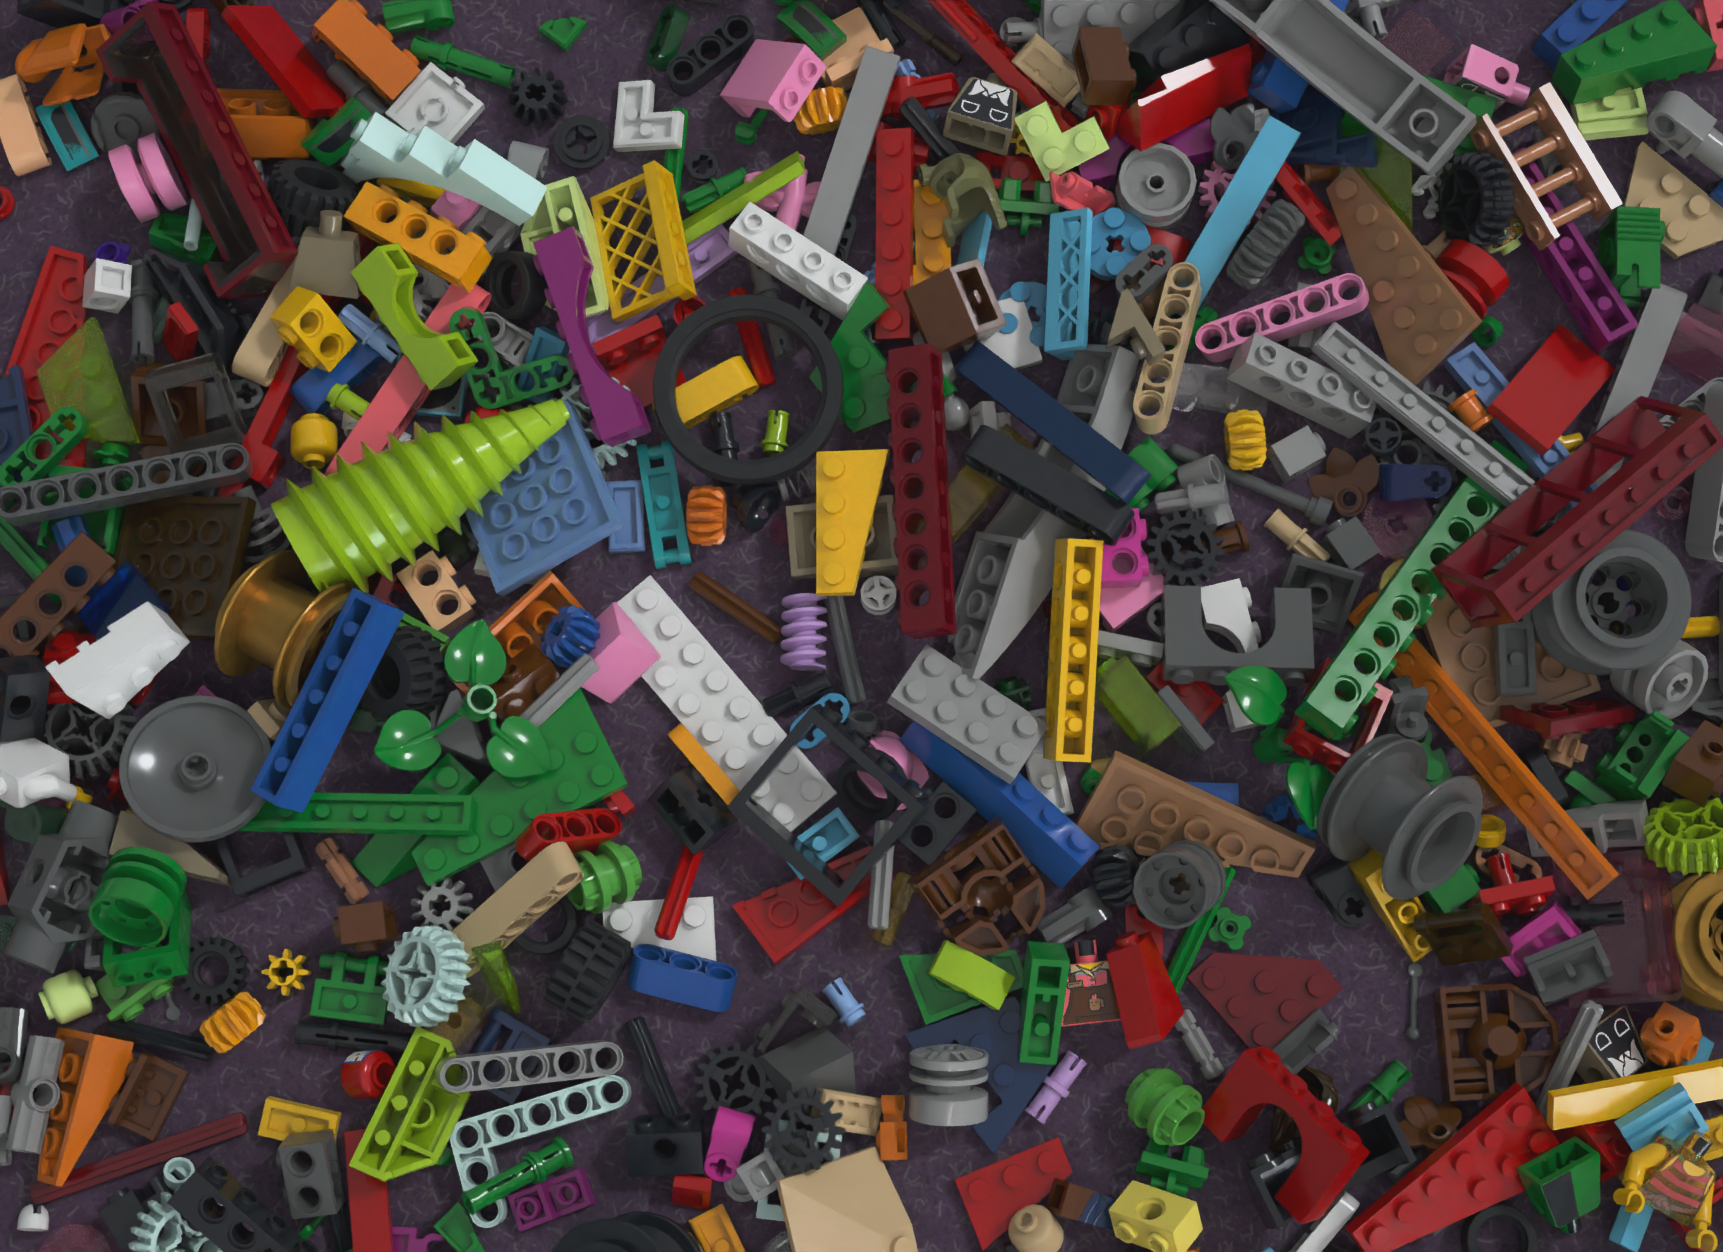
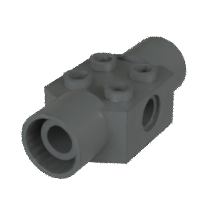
M74 800L59 833L39 836L7 904L18 921L2 954L31 967L53 974L67 942L92 938L96 928L92 925L88 916L89 906L98 886L102 884L103 874L112 856L108 853L118 822V816L94 805Z

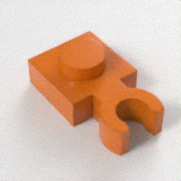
M882 1095L881 1109L884 1122H880V1130L876 1134V1147L881 1154V1160L908 1159L907 1121H903L905 1109L904 1095Z

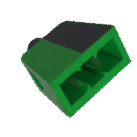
M1576 1136L1517 1167L1534 1211L1552 1226L1559 1228L1563 1233L1571 1234L1578 1232L1582 1227L1580 1217L1594 1210L1600 1204V1154Z

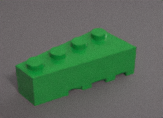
M1667 0L1561 54L1551 81L1570 104L1575 105L1614 95L1616 90L1631 87L1634 90L1645 87L1647 82L1664 79L1666 82L1678 79L1680 74L1691 71L1694 74L1706 72L1717 44L1677 0Z

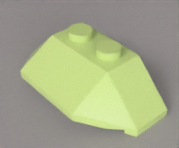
M572 176L546 184L545 186L548 188L533 217L524 223L520 232L524 252L537 255L534 242L573 226L583 235L594 266L587 290L586 318L608 311L609 298L595 222L577 179ZM546 300V302H545L544 305H546V306H548L549 308H551V306L549 305L548 301Z

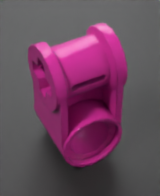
M719 1106L710 1135V1146L704 1162V1170L710 1178L715 1181L725 1182L735 1177L743 1151L747 1148L756 1116Z

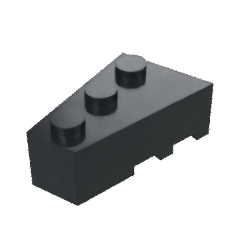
M1181 0L1128 44V60L1135 69L1138 78L1155 82L1158 78L1248 43L1250 48L1253 45L1245 30L1211 1Z

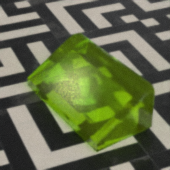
M495 941L473 947L471 949L488 989L513 1013L520 1012L521 1006L517 982L500 943Z

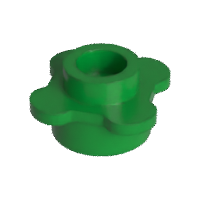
M1305 238L1302 242V256L1297 260L1299 268L1302 270H1317L1321 275L1328 274L1332 269L1330 261L1336 253V246L1334 243L1330 246L1324 239ZM1318 253L1320 258L1316 259L1314 254Z
M105 443L101 446L100 450H95L92 456L98 460V467L102 468L128 463L130 451L120 444Z
M1222 907L1216 913L1217 920L1214 927L1209 929L1208 936L1213 942L1220 941L1228 944L1231 950H1238L1243 946L1242 938L1245 930L1251 927V921L1245 915L1237 916L1231 913L1229 908ZM1228 925H1231L1233 927L1232 932H1228L1226 930V927Z

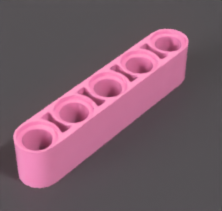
M1353 273L1342 274L1206 323L1198 329L1195 343L1207 360L1215 363L1223 362L1233 358L1235 349L1249 338L1240 336L1241 329L1248 324L1256 325L1254 333H1258L1274 342H1279L1363 311L1368 305L1369 293L1361 277ZM1352 287L1360 289L1356 298L1352 300L1342 298L1345 290ZM1315 300L1325 301L1324 307L1320 311L1314 313L1308 311L1311 302ZM1279 313H1290V318L1286 323L1282 325L1274 324V319ZM1215 336L1222 337L1221 344L1217 348L1206 349L1209 339Z

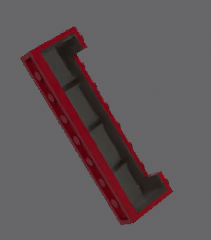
M148 2L95 51L110 81L137 84L143 96V101L149 108L158 126L160 135L165 140L173 157L174 164L179 169L188 187L189 194L194 199L203 217L204 224L210 231L219 249L221 258L225 261L208 262L203 266L210 286L215 291L217 297H267L271 294L275 285L283 277L299 252L176 6L173 4Z

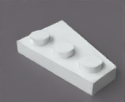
M713 896L687 899L675 937L670 941L656 937L654 932L664 899L628 901L623 904L611 902L610 908L603 912V927L630 941L631 948L639 944H651L717 961Z

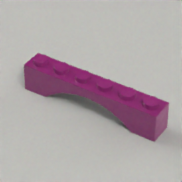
M572 226L534 242L537 255L533 256V261L540 276H545L548 285L544 289L546 299L551 308H556L560 320L556 321V327L561 339L568 342L571 353L567 354V359L574 374H579L583 386L579 387V393L584 405L591 408L594 419L590 420V425L597 440H602L607 445L615 447L652 432L640 398L620 386L610 377L599 362L591 345L586 326L585 304L588 284L594 266L583 235Z

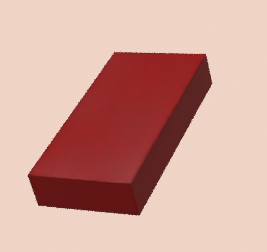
M180 301L168 306L162 344L177 364L187 367L193 363L199 328Z

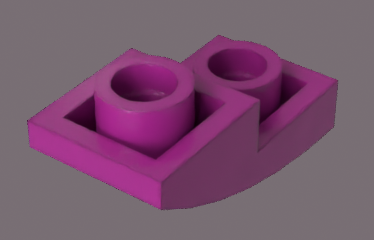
M584 1167L507 1196L519 1232L596 1203Z

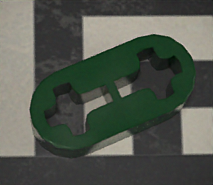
M668 5L660 14L645 56L646 63L661 72L667 70L669 62L677 55L689 20L688 14L675 5Z

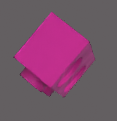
M1131 508L1135 515L1127 526L1129 536L1120 538L1115 546L1103 543L1101 588L1139 587L1143 576H1148L1147 554L1141 555V541H1146L1147 537L1146 519H1140L1139 508ZM1119 558L1125 559L1129 562L1131 571L1127 574H1120L1114 570L1112 562Z

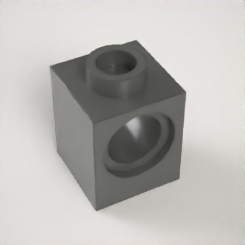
M1357 516L1347 522L1342 517L1325 529L1328 534L1321 541L1337 566L1355 571L1373 560L1381 552Z

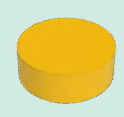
M1481 815V828L1475 845L1482 848L1500 846L1505 841L1506 824L1502 819L1494 815Z

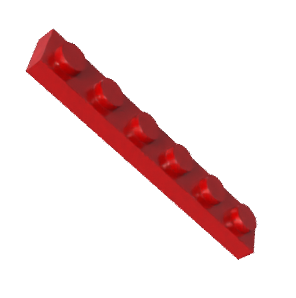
M912 128L876 130L875 288L891 307L875 321V339L880 342L913 340V315L903 294L904 290L913 286L914 131Z

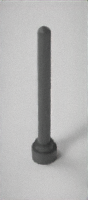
M1172 444L1168 449L1171 457L1185 463L1206 456L1179 444ZM1222 463L1226 480L1305 512L1304 516L1310 518V523L1323 527L1334 501L1322 496L1319 499L1313 496L1311 499L1244 471L1233 470L1229 465Z

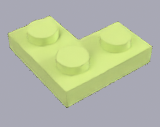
M1047 101L1015 117V121L1046 182L1050 180L1049 173L1051 171L1060 175L1110 149L1094 116L1063 133Z

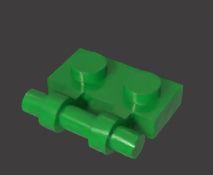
M337 951L335 954L321 953L319 967L332 969L331 980L316 978L310 1016L386 1025L387 1005L389 1002L382 998L386 987L377 986L380 975L386 976V972L382 968L388 967L389 961H382V957L370 955L368 959L351 957L348 952ZM346 972L365 973L364 984L344 982Z

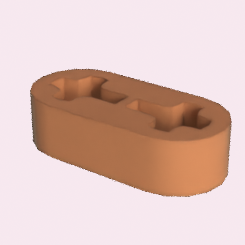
M1504 845L1494 848L1478 846L1473 852V866L1479 873L1492 879L1490 870L1484 866L1486 860L1481 855L1491 850H1494L1495 855L1498 854L1499 858H1501L1502 853H1509V859L1513 868L1520 870L1527 866L1529 868L1528 874L1532 879L1542 878V871L1538 863ZM1514 873V876H1515V879H1516V883H1517V882L1519 881V877H1520V876H1519L1518 874Z

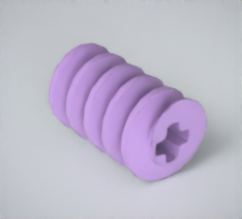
M798 593L782 599V606L790 610L784 611L781 614L782 620L789 623L781 628L782 635L788 637V639L781 642V649L789 653L783 654L780 657V662L789 666L792 670H826L825 665L816 662V658L825 656L826 651L816 648V644L827 641V637L817 634L816 631L827 627L826 622L817 619V615L827 613V608L817 605V601L827 599V596L818 597L814 593Z

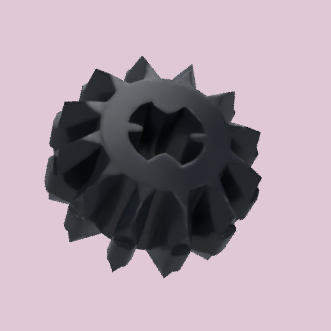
M535 67L533 76L530 77L522 71L520 74L522 83L512 81L511 89L513 93L508 94V102L510 105H513L511 109L512 115L516 118L521 117V122L525 127L534 120L536 128L541 130L543 126L542 121L546 119L550 125L554 126L556 122L553 114L564 116L565 109L562 105L568 102L567 94L562 92L565 88L564 83L560 79L554 80V73L550 70L541 76L540 70ZM538 95L542 100L538 102L533 97Z
M1113 845L1098 850L1095 857H1093L1092 864L1094 870L1092 874L1098 897L1102 899V903L1110 908H1125L1135 904L1136 900L1133 894L1134 877L1139 869L1138 858L1134 855L1133 850L1125 845Z

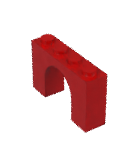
M1265 1046L1245 1049L1202 1108L1205 1111L1203 1124L1223 1143L1242 1138L1268 1104L1277 1105L1289 1113L1300 1131L1302 1152L1298 1165L1274 1197L1300 1224L1318 1220L1370 1154V1151L1361 1143L1362 1140L1355 1131L1345 1127L1334 1116V1111L1329 1105L1318 1100L1307 1089L1308 1086L1302 1078L1292 1074L1281 1063V1058L1276 1052Z

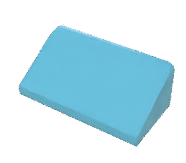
M987 211L981 212L964 229L957 265L980 259L984 267L992 221Z
M837 807L797 838L826 863L860 836L839 807ZM788 863L798 878L803 880L805 877Z

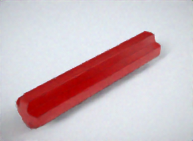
M744 287L730 290L728 297L748 295ZM757 321L736 322L759 388H766L775 384L776 378Z
M685 844L683 845L654 928L656 937L668 941L675 937L704 850L694 855Z

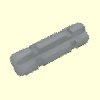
M1185 1009V1013L1177 1021L1175 1027L1178 1031H1182L1183 1035L1181 1037L1195 1061L1200 1062L1201 1066L1199 1068L1207 1080L1213 1079L1222 1074L1224 1068L1218 1057L1214 1058L1212 1055L1215 1052L1200 1026L1196 1027L1194 1024L1196 1019L1189 1009Z

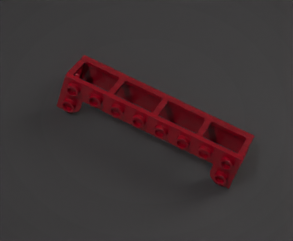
M1639 396L1433 567L1431 571L1474 629L1516 623L1722 448L1723 437L1704 412ZM1653 411L1680 419L1666 430ZM1623 457L1631 459L1593 492H1583ZM1571 501L1579 503L1537 538L1531 537L1535 531ZM1519 545L1526 547L1488 580L1483 579L1482 576L1516 547Z

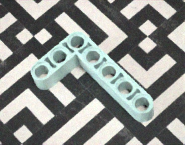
M617 1075L605 1076L458 1122L450 1137V1143L463 1191H468L479 1185L472 1180L470 1175L472 1166L477 1162L483 1163L487 1167V1180L499 1174L493 1147L620 1109L630 1100L632 1093L629 1082ZM612 1081L618 1082L623 1088V1096L616 1103L608 1102L604 1096L605 1086ZM576 1092L582 1093L587 1099L586 1109L580 1114H574L568 1107L569 1098ZM540 1103L547 1105L551 1111L550 1120L544 1125H538L532 1117L533 1109ZM504 1114L509 1115L515 1125L513 1132L507 1137L501 1135L496 1126L498 1119ZM468 1125L473 1126L478 1132L477 1143L471 1148L466 1147L462 1143L460 1136L462 1130ZM506 1197L495 1201L498 1206V1215L494 1220H486L482 1217L479 1210L473 1215L470 1214L472 1221L477 1226L483 1228H491L502 1223L508 1213Z

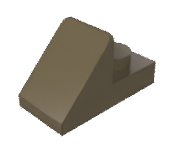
M1127 288L1121 292L1106 349L1131 336L1133 339L1130 340V344L1134 353L1139 359L1145 358L1148 365L1151 366L1163 358L1165 348Z

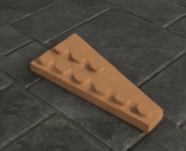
M1347 166L1326 188L1356 274L1361 277L1368 290V307L1388 363L1416 386L1483 321L1359 167Z
M1116 750L1075 822L1085 834L1100 846L1099 849L1113 845H1125L1136 851L1137 855L1152 856L1168 844L1176 841H1198L1214 851L1222 861L1223 867L1229 868V865L1252 868L1254 872L1295 878L1300 876L1316 849L1315 842Z

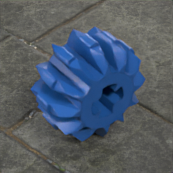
M574 605L568 608L563 607L558 615L552 616L550 624L545 626L547 630L541 637L543 642L541 652L552 663L568 669L583 654L589 655L593 649H596L595 642L601 635L598 632L600 623L581 607L578 608Z

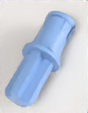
M352 304L346 305L341 310L338 318L345 327L363 340L361 342L363 346L368 344L388 360L390 364L396 361L397 355L390 351L387 346L399 355H401L402 351L399 349L396 339L381 328L382 323L378 322L376 324Z

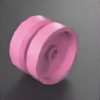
M156 132L138 139L137 148L141 161L134 150L128 145H122L108 151L118 185L141 223L160 216V205L155 193H157L163 205L170 211L189 204L175 165Z

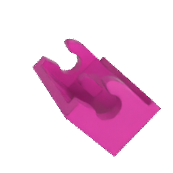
M1555 900L1507 935L1513 944L1511 956L1501 957V959L1516 977H1522L1527 973L1524 957L1581 935L1582 932Z

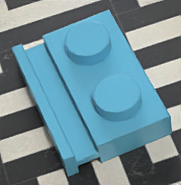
M1680 1082L1614 1121L1632 1152L1650 1143H1655L1662 1137V1141L1668 1146L1666 1148L1667 1151L1671 1153L1710 1130Z

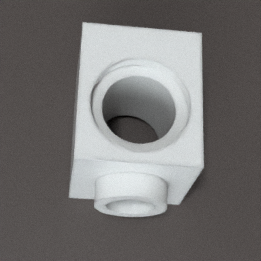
M96 258L84 275L82 307L118 314L130 298L132 265Z

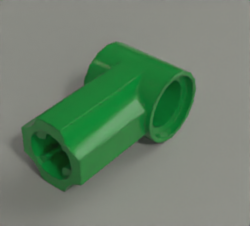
M395 0L382 3L386 27L391 34L426 28L429 31H439L438 27L445 26V29H448L455 25L451 0Z

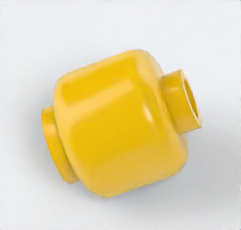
M310 413L300 417V420H297L291 427V456L308 469H311V465L316 469L323 468L325 464L333 460L338 452V430L335 424L322 414Z

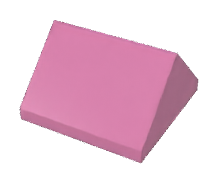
M613 602L595 619L600 623L598 632L601 635L595 642L596 649H593L589 655L595 659L599 669L581 686L609 704L617 700L661 658L660 654L617 602Z

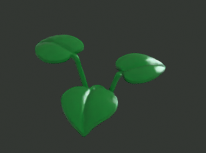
M483 619L477 620L462 629L451 641L444 656V668L448 677L457 683L469 682L470 690L462 700L461 708L432 730L430 721L424 714L414 710L397 712L382 727L374 748L376 757L392 768L403 771L423 770L435 763L441 755V745L434 736L440 734L459 718L465 716L467 719L476 722L488 719L490 730L496 736L487 743L486 756L490 766L500 775L508 778H523L544 774L551 769L550 754L546 742L539 730L530 721L522 717L510 716L504 720L500 729L497 727L495 720L497 714L492 711L497 704V696L489 686L496 683L503 676L506 669V656L501 644L491 633Z
M1258 665L1244 666L1228 673L1223 677V680L1231 689L1243 714L1254 724L1267 726L1265 730L1260 732V737L1256 738L1253 743V751L1256 758L1264 764H1271L1275 761L1278 765L1290 764L1285 773L1288 793L1310 830L1316 829L1318 827L1320 807L1334 777L1321 764L1310 766L1307 758L1288 756L1293 752L1292 746L1283 742L1288 730L1283 728L1274 729L1285 713V709L1280 705L1287 696V690L1282 679L1273 670ZM1336 695L1340 700L1346 701V699ZM1358 708L1354 712L1357 716H1359ZM1359 717L1346 734L1339 731L1330 741H1341L1351 736L1357 728ZM1307 723L1303 729L1309 731L1313 727Z

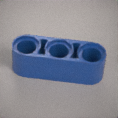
M351 333L358 342L330 373L316 367L313 370L309 369L292 385L290 394L309 414L325 415L327 408L329 411L332 409L330 407L331 403L326 401V398L336 383L341 385L347 384L350 386V391H353L352 386L358 387L380 368L378 364L381 361L386 363L388 360L368 344L363 346L361 344L363 340L354 333Z
M639 944L633 948L627 985L632 990L710 1011L724 1012L731 1007L738 972L732 966L722 962L656 945Z

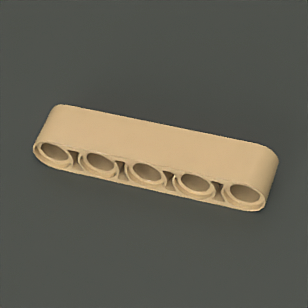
M296 257L283 277L275 285L239 347L232 364V372L265 387L272 383L289 347V344L276 333L278 327L269 317L292 292L289 290V284Z
M1188 262L1177 263L1169 269L1153 325V330L1163 346L1173 345L1176 347L1170 351H1165L1163 358L1151 366L1144 359L1133 400V411L1137 426L1143 433L1149 435L1162 432L1169 422L1202 296L1198 269ZM1183 282L1192 283L1187 287H1178ZM1175 313L1183 314V316L1178 319L1169 318L1171 315ZM1157 377L1167 378L1162 383L1152 382V380ZM1149 409L1159 410L1152 416L1143 415Z
M556 842L543 849L451 931L457 934V938L465 943L463 950L470 954L465 964L471 968V971L466 974V978L480 971L583 879L584 873L566 842Z

